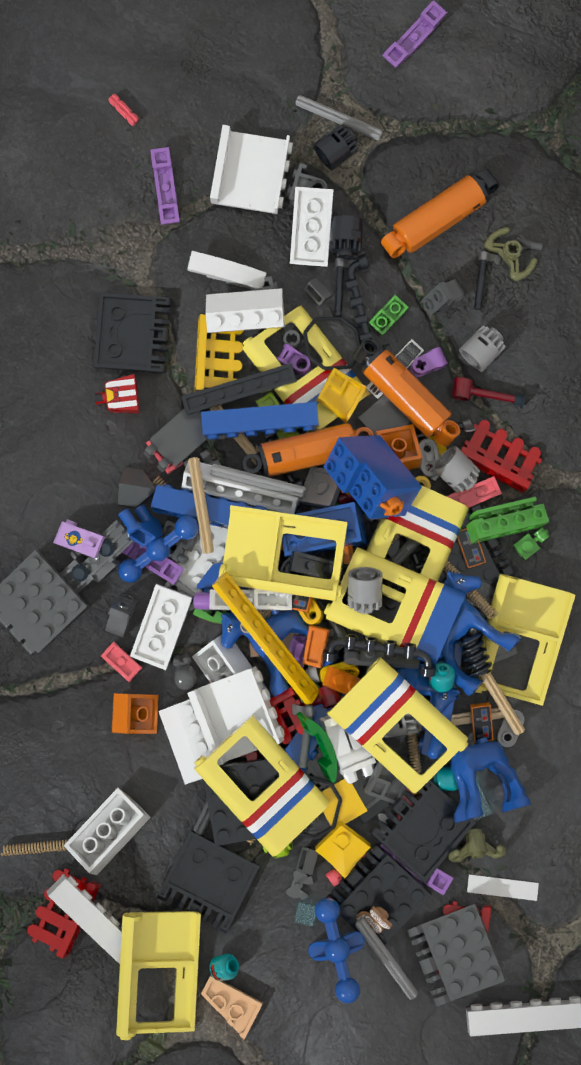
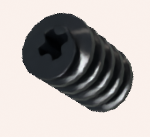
M481 632L462 638L463 642L459 644V647L466 648L461 653L468 654L464 661L471 662L467 669H474L470 677L481 676L494 670L489 669L492 666V662H485L490 656L483 654L487 651L486 647H480L484 644V640L478 639L481 636Z

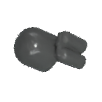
M184 652L182 656L179 654L173 656V665L177 667L174 672V681L176 686L182 690L191 689L196 683V672L189 665L191 657L188 652Z

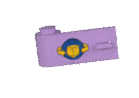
M71 520L62 521L53 543L96 559L105 537L77 527L78 523Z

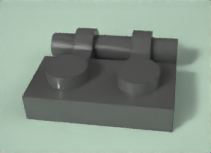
M166 521L161 538L166 537L175 530V523ZM199 534L191 540L181 539L174 544L177 546L175 551L170 549L168 557L172 558L174 562L186 564L189 558L184 555L185 550L192 552Z

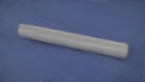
M299 95L296 99V106L375 140H379L382 136L383 131L351 116L302 95Z
M213 464L210 470V474L300 498L303 497L305 487L217 464Z
M365 918L357 920L355 924L357 929L410 1000L417 997L418 991Z

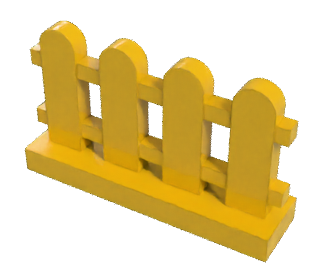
M200 314L198 318L194 392L237 380L233 378V372H239L242 368V363L239 360H234V354H239L243 350V345L241 342L235 341V335H241L244 330L216 332L217 334H229L230 341L216 340V333H211V339H207L206 315ZM206 351H210V358H206ZM215 352L229 353V359L215 358ZM205 370H209V376H205ZM214 371L228 372V378L214 377Z

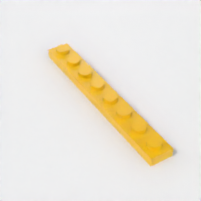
M227 572L221 574L212 587L306 705L312 704L319 694V688Z

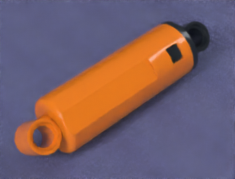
M489 169L481 171L477 176L473 173L468 174L393 225L394 231L385 235L381 240L382 246L392 258L400 256L405 250L413 253L488 203L489 195L499 188V181Z
M364 339L353 354L356 362L364 365L361 372L427 438L434 434V438L439 445L449 446L460 434L458 424L448 420L452 415L451 412L386 347L379 350L375 341L371 339Z
M349 423L257 444V454L244 456L241 460V468L244 472L255 473L261 470L262 475L269 478L326 463L339 437H355L360 432H364L366 436H374V434L367 427L353 430ZM249 458L254 459L256 462L254 469H249L246 465Z

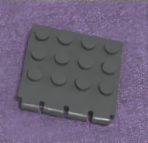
M34 550L0 583V622L6 629L11 625L13 626L9 632L19 643L24 639L26 640L22 646L30 655L44 650L89 606L38 550Z

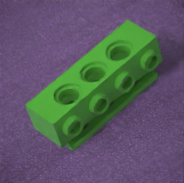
M532 497L476 510L469 516L470 520H474L466 525L471 544L541 528L549 522L544 504L534 506L533 503L537 499Z

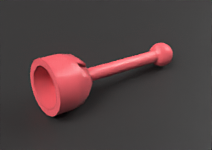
M335 869L325 874L334 887L342 881V875Z

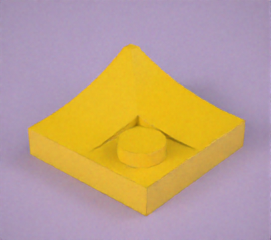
M333 368L316 401L347 423L360 401L366 386Z
M341 821L334 830L315 846V851L346 878L356 863L371 848V843Z

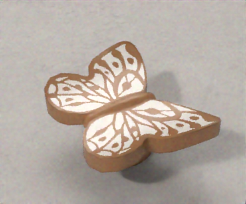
M373 906L370 913L362 911L356 916L357 920L365 918L377 934L381 933L384 928L390 929L392 927V924L387 920L389 917L388 913L381 907L375 908Z

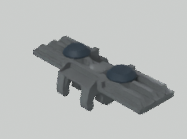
M118 519L102 534L96 530L92 531L105 537L96 559L90 556L85 559L82 553L74 550L70 552L74 560L60 575L77 593L93 579L97 582L103 581L112 569L117 568L121 564L120 560L116 561L114 559L133 540L130 539L127 529Z

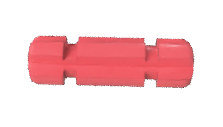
M117 94L110 96L108 99L109 103L128 120L131 126L138 123V116L120 100Z

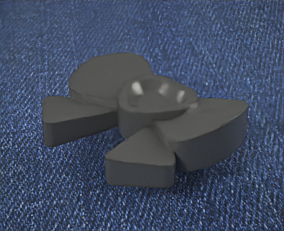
M294 870L291 886L285 890V893L292 898L306 899L309 895L302 891L301 888L303 884L314 885L312 877Z

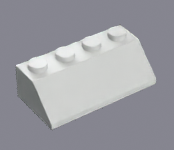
M282 288L206 295L207 333L285 327Z
M222 635L212 640L192 656L210 683L252 668L236 643L229 649L222 646Z
M189 699L159 711L185 784L202 779L194 770L196 766L194 762L200 756L204 755L205 757L210 754Z
M117 788L67 841L64 847L90 874L98 875L151 817L139 804L121 789Z

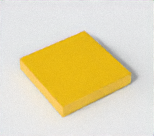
M342 779L334 784L342 798L336 826L341 821L346 824L367 812L352 783L349 784L345 779ZM328 787L321 791L330 801V804L323 813L332 826L338 799L332 788Z

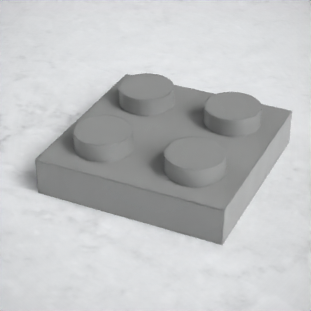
M311 467L303 486L305 487L304 495L302 498L299 497V502L323 508L335 506L341 489L324 468Z

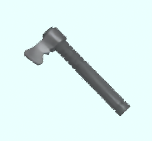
M293 704L292 714L297 715L298 712H301L312 719L315 714V708L311 705L304 707ZM303 730L300 768H307L310 734Z

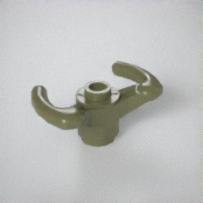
M509 227L500 228L487 238L484 247L489 252L498 253L509 265L511 279L515 281L524 279L535 269L538 260L537 258H532L526 269L519 272V257L522 252V245L517 240L507 241L505 244L494 243L495 239L510 232Z
M472 829L465 835L466 844L463 848L451 851L448 858L453 863L461 862L468 856L477 859L488 855L496 859L503 857L507 849L500 844L497 845L496 849L485 842V835L481 829Z

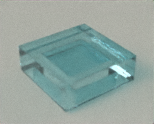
M298 902L294 922L314 926L316 905Z

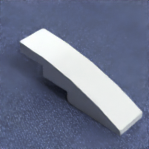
M195 251L191 252L188 271L207 275L208 278L222 280L227 284L248 289L262 288L267 274L266 272L236 262Z
M215 589L210 590L209 610H231ZM259 589L242 590L257 610H292V594Z

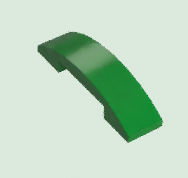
M298 712L297 716L303 730L311 736H315L323 754V757L317 760L323 775L334 783L337 778V759L330 738L316 722L305 714Z

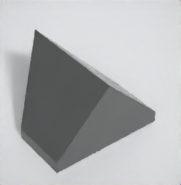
M124 467L119 481L118 505L137 508L155 491L156 487L143 470Z

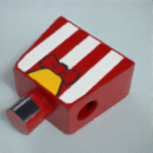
M128 375L105 382V392L95 393L96 404L107 403L109 412L140 413L135 375Z

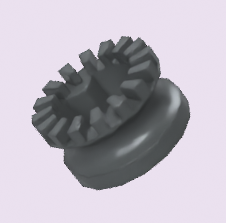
M289 330L284 334L283 342L296 348L300 343V335L295 330ZM289 335L291 337L295 335L297 341L295 343H288L286 338Z

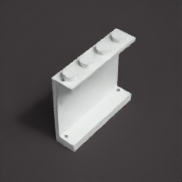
M223 125L210 195L211 203L278 214V209L282 208L284 197H281V191L285 190L287 179H284V173L289 171L290 161L287 160V155L292 153L293 143L290 142V136L287 135L286 140L245 134L233 132L230 126Z
M256 666L187 693L210 753L252 714L276 740L277 744L284 741V730L282 726L278 725L276 720L278 717L274 707H271L269 701L270 694L267 689H264L262 673L257 670ZM243 736L218 759L217 764L222 765L226 761L258 749L246 736Z

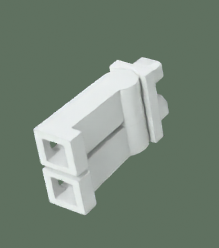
M329 715L320 718L321 727L330 738L335 750L338 773L343 775L346 782L349 784L356 782L358 778L355 771L359 769L362 770L365 777L372 775L374 771L373 764L376 763L375 758Z

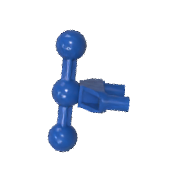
M144 504L134 510L142 523L136 521L129 509L119 513L118 516L127 527V534L130 539L141 545L142 548L146 547V552L136 560L126 559L122 561L118 568L120 578L128 583L136 582L142 575V569L153 560H165L169 556L170 549L181 539H193L199 532L198 521L192 516L184 515L175 523V530L166 537L161 538L163 536L161 523L157 518L152 517Z
M323 898L315 906V915L320 922L325 924L328 938L312 942L308 952L310 957L316 961L330 960L335 964L339 979L335 986V995L343 1003H352L360 995V986L355 979L350 977L346 959L350 954L362 949L365 938L359 931L340 935L336 922L340 914V907L334 899Z

